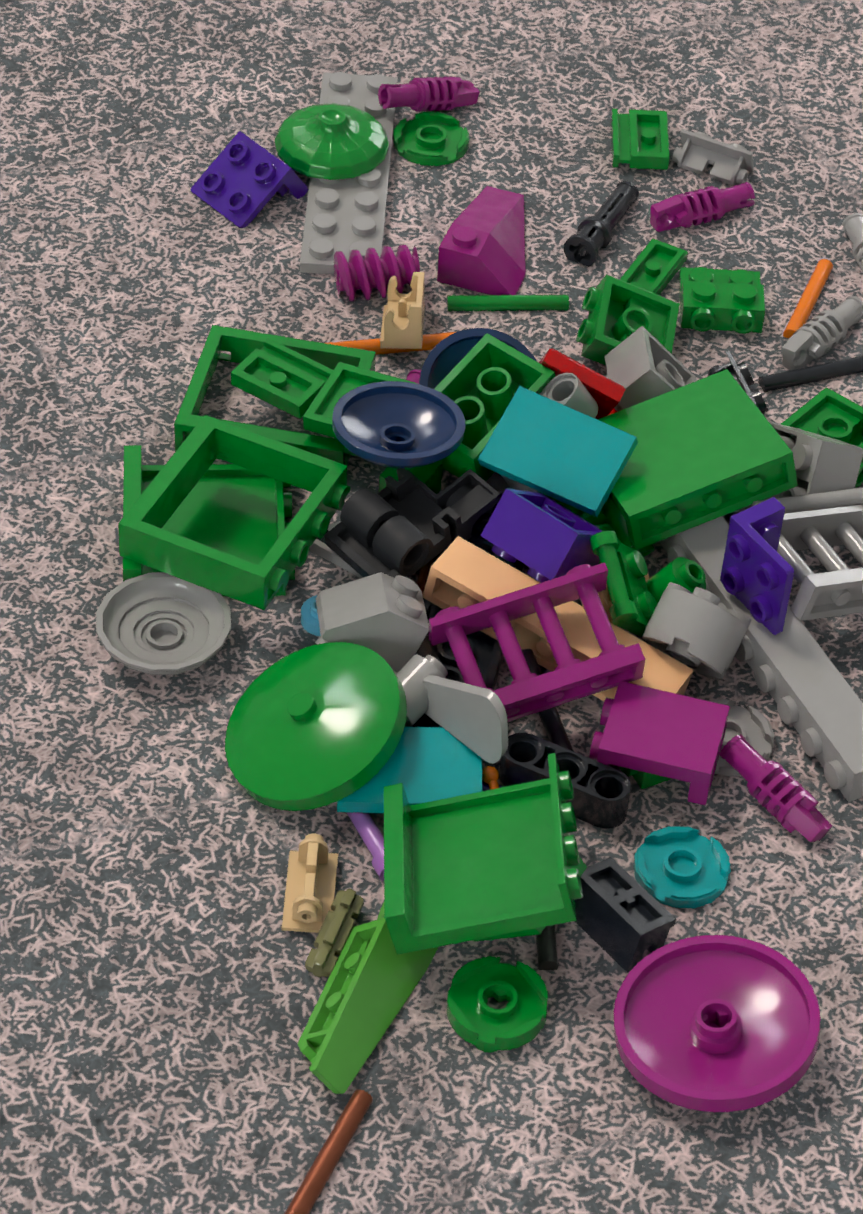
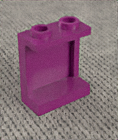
M619 681L614 699L606 697L604 701L600 725L605 726L604 732L595 731L589 758L607 766L612 764L689 782L690 787L687 801L706 806L725 738L730 706Z

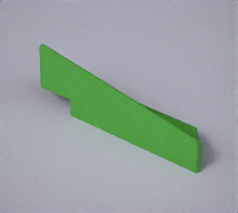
M384 902L377 920L353 927L297 1043L300 1051L312 1064L309 1067L310 1071L336 1094L346 1092L428 969L438 947L397 955L384 918Z

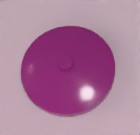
M703 935L681 939L658 948L644 957L628 973L619 988L615 1000L614 1037L616 1047L625 1067L651 1093L663 1100L687 1109L705 1112H733L768 1103L787 1092L804 1076L813 1062L819 1044L820 1008L813 987L806 976L792 961L766 945L745 938L726 935Z

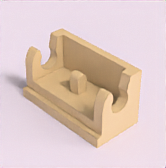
M413 272L410 283L412 290L408 294H401L397 291V278L392 276L388 282L387 305H384L380 348L422 349L425 314L424 272Z

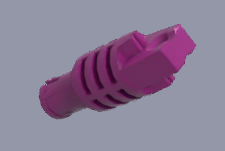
M460 77L414 78L406 84H382L378 91V100L384 109L410 107L416 112L453 110L455 107L477 104L480 91L478 88H475L471 81L462 80Z
M745 182L725 189L709 186L704 189L694 190V192L690 191L674 195L651 205L650 224L657 232L682 226L689 228L692 223L697 226L702 223V220L704 223L711 222L712 218L714 221L720 220L726 212L753 206L755 203L753 200L755 198L754 190L750 183Z
M741 734L733 737L722 748L719 754L720 757L725 759L748 782V793L755 797L758 803L765 807L790 833L797 830L809 842L820 841L829 832L832 825L816 809V805L819 802L779 762L772 760L767 762Z

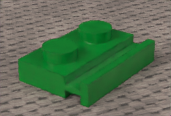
M612 109V167H618L619 163H629L630 168L668 170L670 157L667 111L629 109V114H620L618 109Z
M267 338L261 350L256 348L231 371V385L301 419L333 370Z

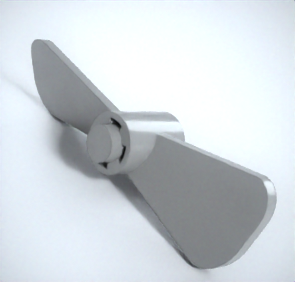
M320 636L315 643L322 644L328 643V641ZM414 655L399 672L394 671L403 686L407 700L405 727H412L425 713L488 763L494 764L498 762L506 753L508 748L507 714L500 698L492 690L447 679V669L439 660L431 655H427L425 658L420 655Z

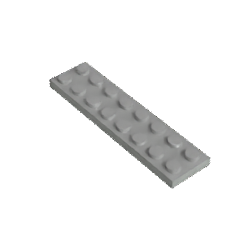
M323 72L319 104L336 103L354 106L371 114L384 128L389 142V149L385 160L374 170L355 178L326 180L310 177L300 257L301 273L335 275L334 254L336 251L343 252L347 262L350 252L354 249L359 250L364 260L366 250L368 248H375L380 258L383 248L395 108L384 109L379 104L378 91L382 84H398V77H388L381 74L357 75L346 72Z

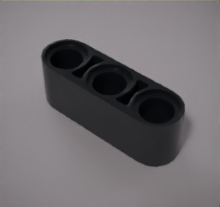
M515 733L508 736V748L501 757L499 771L500 781L504 787L550 778L548 754L555 753L560 772L569 771L574 800H568L566 803H572L575 818L603 829L618 827L625 821L631 790L630 780L626 774L532 734Z

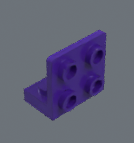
M241 131L235 135L191 187L193 194L239 228L248 226L275 193L283 197L288 192L296 199H299L309 191L291 167Z
M775 497L731 516L720 581L726 591L734 595L750 611L752 617L757 622L762 623L773 635L783 631L794 577L793 567L777 552L785 507Z

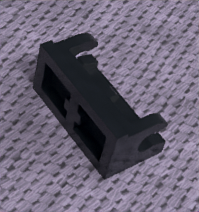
M611 857L587 867L580 877L583 898L574 900L575 922L628 973L643 959L642 956L646 949L649 953H652L664 946L669 930L674 926L676 918Z

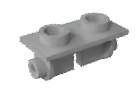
M681 129L682 148L676 147L672 156V162L678 163L677 166L679 168L703 175L708 164H711L713 167L709 174L710 178L735 186L736 183H745L749 172H754L753 152L748 151L745 147L736 143L726 144L714 140L703 132L697 131L693 133Z

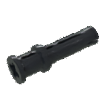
M629 181L619 182L596 214L583 219L578 226L577 234L570 236L564 244V253L568 260L588 267L595 263L600 248H606L611 242L613 228L639 196V191L633 183ZM586 247V253L583 256H580L581 252Z

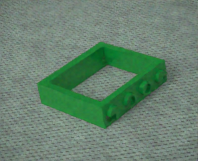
M212 325L174 423L175 452L204 417L199 416L198 413L218 360L241 363L256 348L261 350L267 338L332 370L335 369L338 362L375 371L376 352ZM221 351L231 352V355L221 353ZM222 420L348 465L350 454L344 453V446L337 438Z
M204 415L118 523L119 554L137 563L265 610L278 591L284 592L289 576L296 566H303L314 541L317 538L321 539L324 537L329 528L330 520L336 511L342 510L346 496L351 490L350 486L347 485V465ZM216 458L312 492L259 565L161 529Z

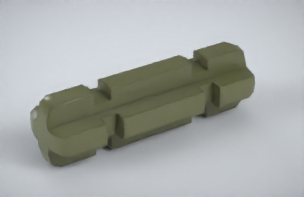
M348 888L346 891L340 890L337 892L331 905V910L334 912L328 911L313 944L317 949L311 948L305 961V968L316 977L330 976L338 960V957L335 955L340 956L356 923L355 919L352 918L357 919L362 910L364 900L353 889Z

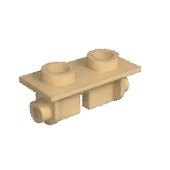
M308 834L300 842L299 851H290L282 931L319 933L328 911L333 912L331 905L335 898L338 854L328 853V845L319 834Z

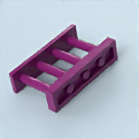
M605 562L595 566L590 564L579 565L569 570L564 576L462 609L457 606L449 607L438 612L434 618L429 619V641L431 646L448 641L464 683L490 690L492 689L487 688L466 635L493 627L513 678L510 685L492 690L503 703L508 722L617 687L619 681L629 683L643 678L646 660L639 643L625 647L617 641L598 595V592L606 590L608 568ZM576 599L581 600L602 651L599 656L582 662L580 659H575L554 608ZM533 613H537L558 665L554 671L539 676L530 672L510 622Z

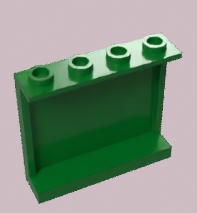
M727 369L597 419L637 437L638 444L609 495L625 519L629 540L636 550L749 506L754 501L767 499L798 486L793 452Z
M124 445L123 517L165 466L142 465L141 445ZM212 464L161 529L259 565L290 523L284 522V518H292V492H283V488L291 487V485L236 464ZM123 557V581L147 573L161 572ZM295 569L290 574L289 580H295ZM286 589L284 592L278 591L275 596H285Z
M555 753L548 754L550 776L548 779L409 805L403 783L384 786V918L397 955L576 921L574 900L583 898L578 869H572L573 865L580 864L575 836L569 835V833L577 831L576 819L572 803H566L568 800H574V791L569 771L560 772Z

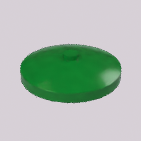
M328 642L293 652L262 672L246 689L236 704L229 719L225 737V752L229 768L251 797L271 808L287 811H304L337 802L369 782L394 753L406 723L407 700L405 691L387 661L375 651L359 644Z

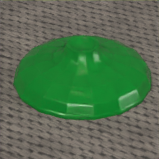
M336 103L316 104L295 111L283 121L274 140L277 155L286 165L308 177L326 180L355 178L371 172L385 160L389 149V142L384 128L371 114L354 106Z

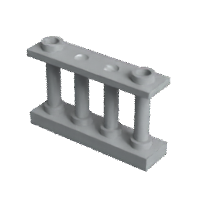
M863 504L785 513L777 552L793 567L794 578L800 584L799 591L790 610L799 621L863 612ZM845 545L861 564L862 568L849 569L831 546ZM810 549L828 572L814 574L796 551Z

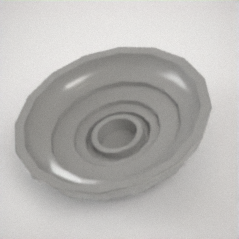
M164 572L147 573L123 581L106 594L96 611V634L106 651L127 668L150 675H177L201 667L222 649L231 631V609L221 594Z

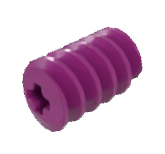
M399 245L396 256L390 246H384L380 258L375 248H368L364 260L359 250L354 249L350 252L348 262L343 252L336 251L334 254V274L338 294L340 296L341 291H345L350 302H354L357 289H361L366 300H370L372 289L376 287L381 297L386 298L388 282L392 276L397 278V291L403 294L404 285L409 284L410 286L413 272H420L419 258L415 246L411 254L407 245Z

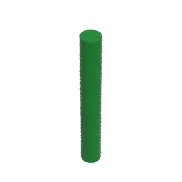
M447 295V310H569V295Z

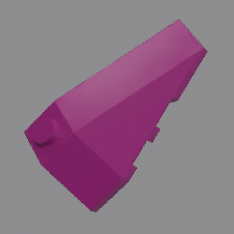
M486 186L454 220L442 240L438 254L437 282L488 295H516L526 276L524 195Z

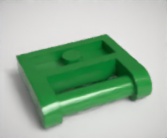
M615 531L599 532L590 538L593 553L599 556L600 562H605L608 568L607 588L612 602V606L609 608L612 623L642 638L644 630L657 606L656 599L648 591L644 577L648 573L646 562L639 551L619 542Z

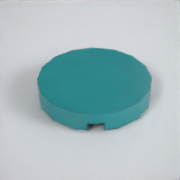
M669 826L653 831L644 838V843L637 848L634 855L635 879L659 903L670 907L697 908L712 903L724 893L731 872L729 855L721 843L712 836H710L709 840L699 835L700 830L686 826Z

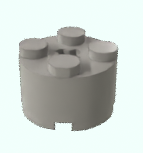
M669 582L641 639H644V642L687 665L697 667L698 674L710 679L722 680L747 632L751 619L733 609H722L718 606L720 598L705 589L695 587L692 593L678 584Z

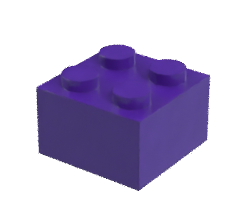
M506 488L481 534L483 538L494 544L491 550L496 555L513 563L518 559L529 566L527 573L541 583L564 576L576 566L583 564L595 566L600 562L599 556L595 555L592 551L590 538L602 532V530L543 493Z

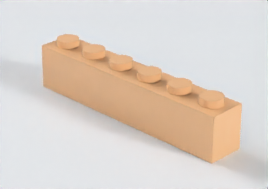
M458 536L431 566L423 598L442 609L454 606L462 609L539 584L540 582ZM574 601L555 606V611L575 659H580L582 662L599 656L602 651L584 607ZM537 613L511 620L510 622L521 649H532L538 664L550 671H554L558 665ZM610 622L618 643L625 647L639 643L646 659L643 678L629 683L680 695L685 694L694 671L692 668ZM493 627L481 630L497 640ZM617 687L592 695L602 701H605L606 697L614 699Z

